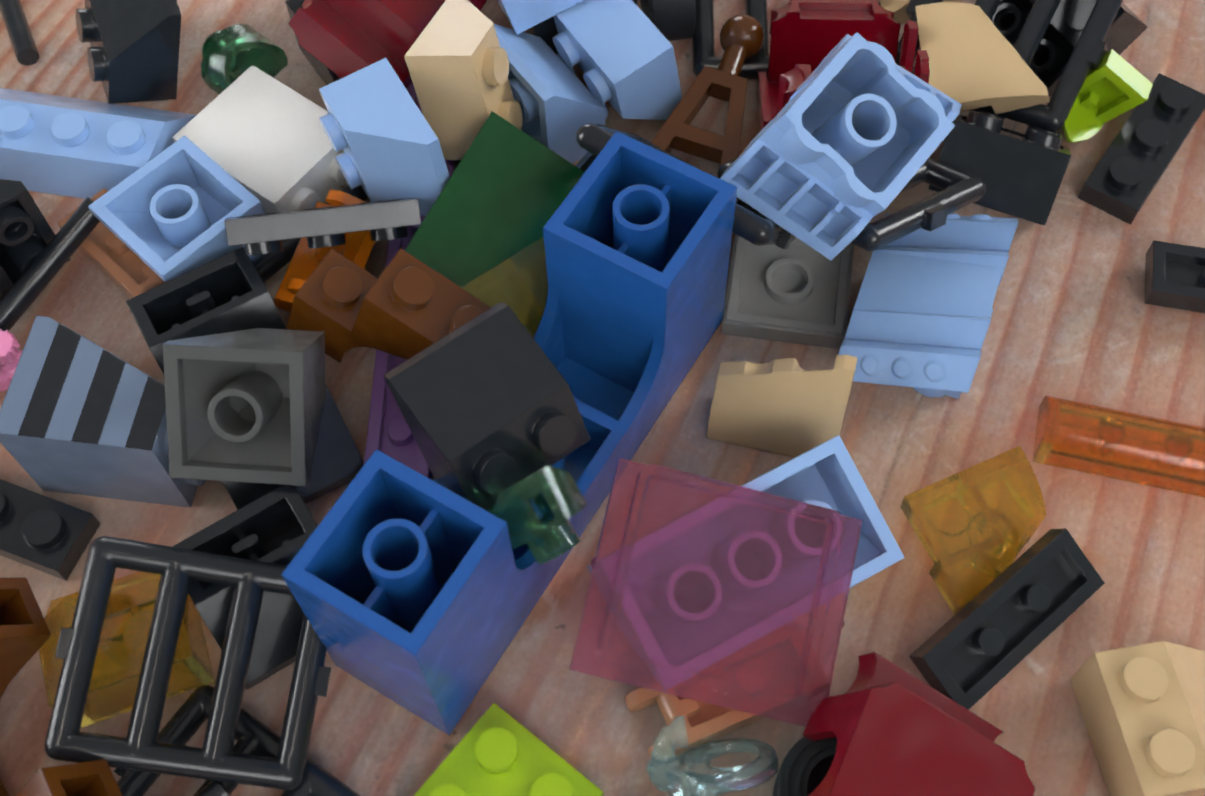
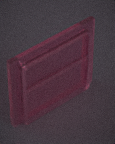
M619 458L596 555L591 561L592 572L569 670L806 727L811 714L816 710L823 698L829 697L841 631L845 625L844 615L863 520L841 515L835 510L656 464L646 465Z

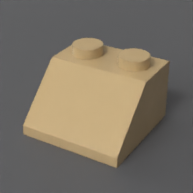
M446 0L404 57L422 114L439 139L444 159L462 160L492 111L520 130L523 124V114L519 102L514 101L508 79V56L506 51L499 45L494 23L468 0Z
M1160 641L1093 653L1070 678L1109 796H1205V651L1167 641Z

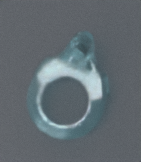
M678 716L668 726L661 729L658 737L654 740L651 759L647 762L646 766L649 780L659 791H664L668 796H718L719 794L757 787L769 781L778 773L779 758L770 744L748 738H732L706 742L675 757L674 751L677 747L680 749L689 748L684 716ZM751 752L758 755L754 761L745 765L727 768L710 766L711 759L728 753Z

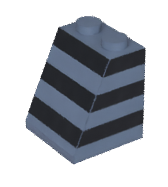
M36 315L0 409V443L44 491L191 508L197 486L204 485L206 480L170 478L165 385L62 323H58L50 317Z

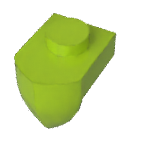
M1113 49L1109 50L1098 69H1090L1062 127L1066 141L1074 143L1087 140L1098 133L1104 123L1148 100L1153 83Z

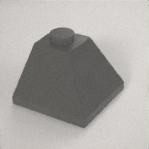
M255 328L170 340L163 344L170 478L306 486L308 484L326 397L325 332Z

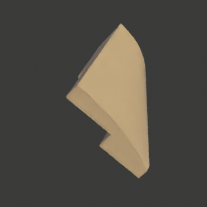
M937 2L915 6L920 50H927L929 56L930 76L928 84L962 104L960 112L991 105L996 115L1050 102L1045 84L1037 77L980 6L962 2Z
M836 355L834 369L813 371L802 369L796 358L774 359L764 364L749 361L721 362L706 438L796 457L838 436L858 357Z

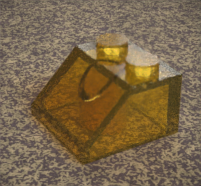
M139 571L113 580L81 728L132 711L159 587L160 574ZM79 591L51 600L44 618L51 637L39 649L47 701L51 708H53L64 660L55 658L61 627L71 629ZM189 594L187 595L166 699L196 689L201 685L215 682L200 615Z

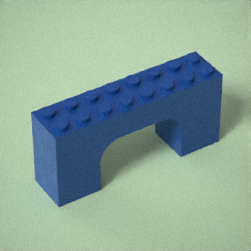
M618 131L614 133L543 227L548 296L541 322L533 338L568 383L591 440L488 510L480 508L441 486L435 479L432 481L376 449L281 574L319 639L327 647V652L337 667L450 736L723 321L737 186Z

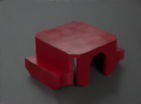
M305 0L302 4L303 8L297 10L288 24L299 39V45L340 78L387 58L399 79L407 88L412 83V79L404 56L446 0ZM468 0L480 11L487 2V0Z
M790 0L788 4L771 10L768 80L766 72H758L756 93L760 130L775 118L790 101L789 98L796 89L813 73L821 61L847 34L853 36L858 32L866 41L882 45L889 51L896 63L901 23L894 20V12L880 6L878 0ZM907 20L904 25L899 66L912 73L919 28L916 21ZM917 50L914 75L929 83L930 70L927 50Z
M876 652L858 656L859 668L856 679L851 687L844 694L823 698L816 710L811 714L803 733L804 737L812 741L837 737V749L828 773L819 786L807 796H1033L1035 792V787L1027 774L1024 760L994 742L997 736L1004 733L1002 730Z

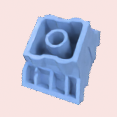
M858 32L853 36L847 34L821 61L813 73L796 89L789 98L790 101L756 135L743 153L724 171L719 179L737 186V198L832 261L860 234L875 215L881 213L890 205L955 127L952 122L959 115L962 104L897 65L892 55L882 45L866 41Z
M951 213L947 215L946 224L932 231L920 228L874 250L838 354L858 357L853 382L913 387L918 393L933 398L950 396L959 399L962 392L968 393L981 357V348L991 322L993 302L1009 258V249L1019 223L1018 218L990 217L988 214L959 216L957 213Z

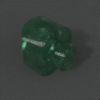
M234 24L223 30L213 32L207 37L202 48V78L206 85L218 94H221L252 65L273 78L288 65V58L284 50L248 24Z
M547 465L501 491L497 503L486 511L507 522L512 549L527 544L536 562L540 565L564 554L580 542L569 519L587 506V502L570 472ZM529 499L532 500V502H533L535 508L537 509V511H538V513H539V517L537 516L536 512L534 511V509H533L531 503L529 502Z

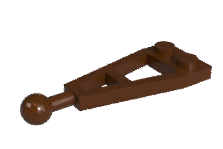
M740 14L731 17L725 22L720 32V44L724 54L718 69L707 66L702 69L651 143L669 153L675 149L718 163L720 166L739 157L748 79L740 77L739 74L744 61L755 56L763 45L764 31L758 20L752 16ZM709 96L728 102L724 136L690 125Z

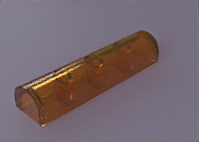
M1047 395L1043 398L1038 409L1032 462L1205 498V427Z

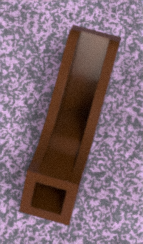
M331 248L295 294L286 329L325 332V354L339 363L342 362L350 349L356 347L374 348L408 360L492 307L401 248L379 278H376Z

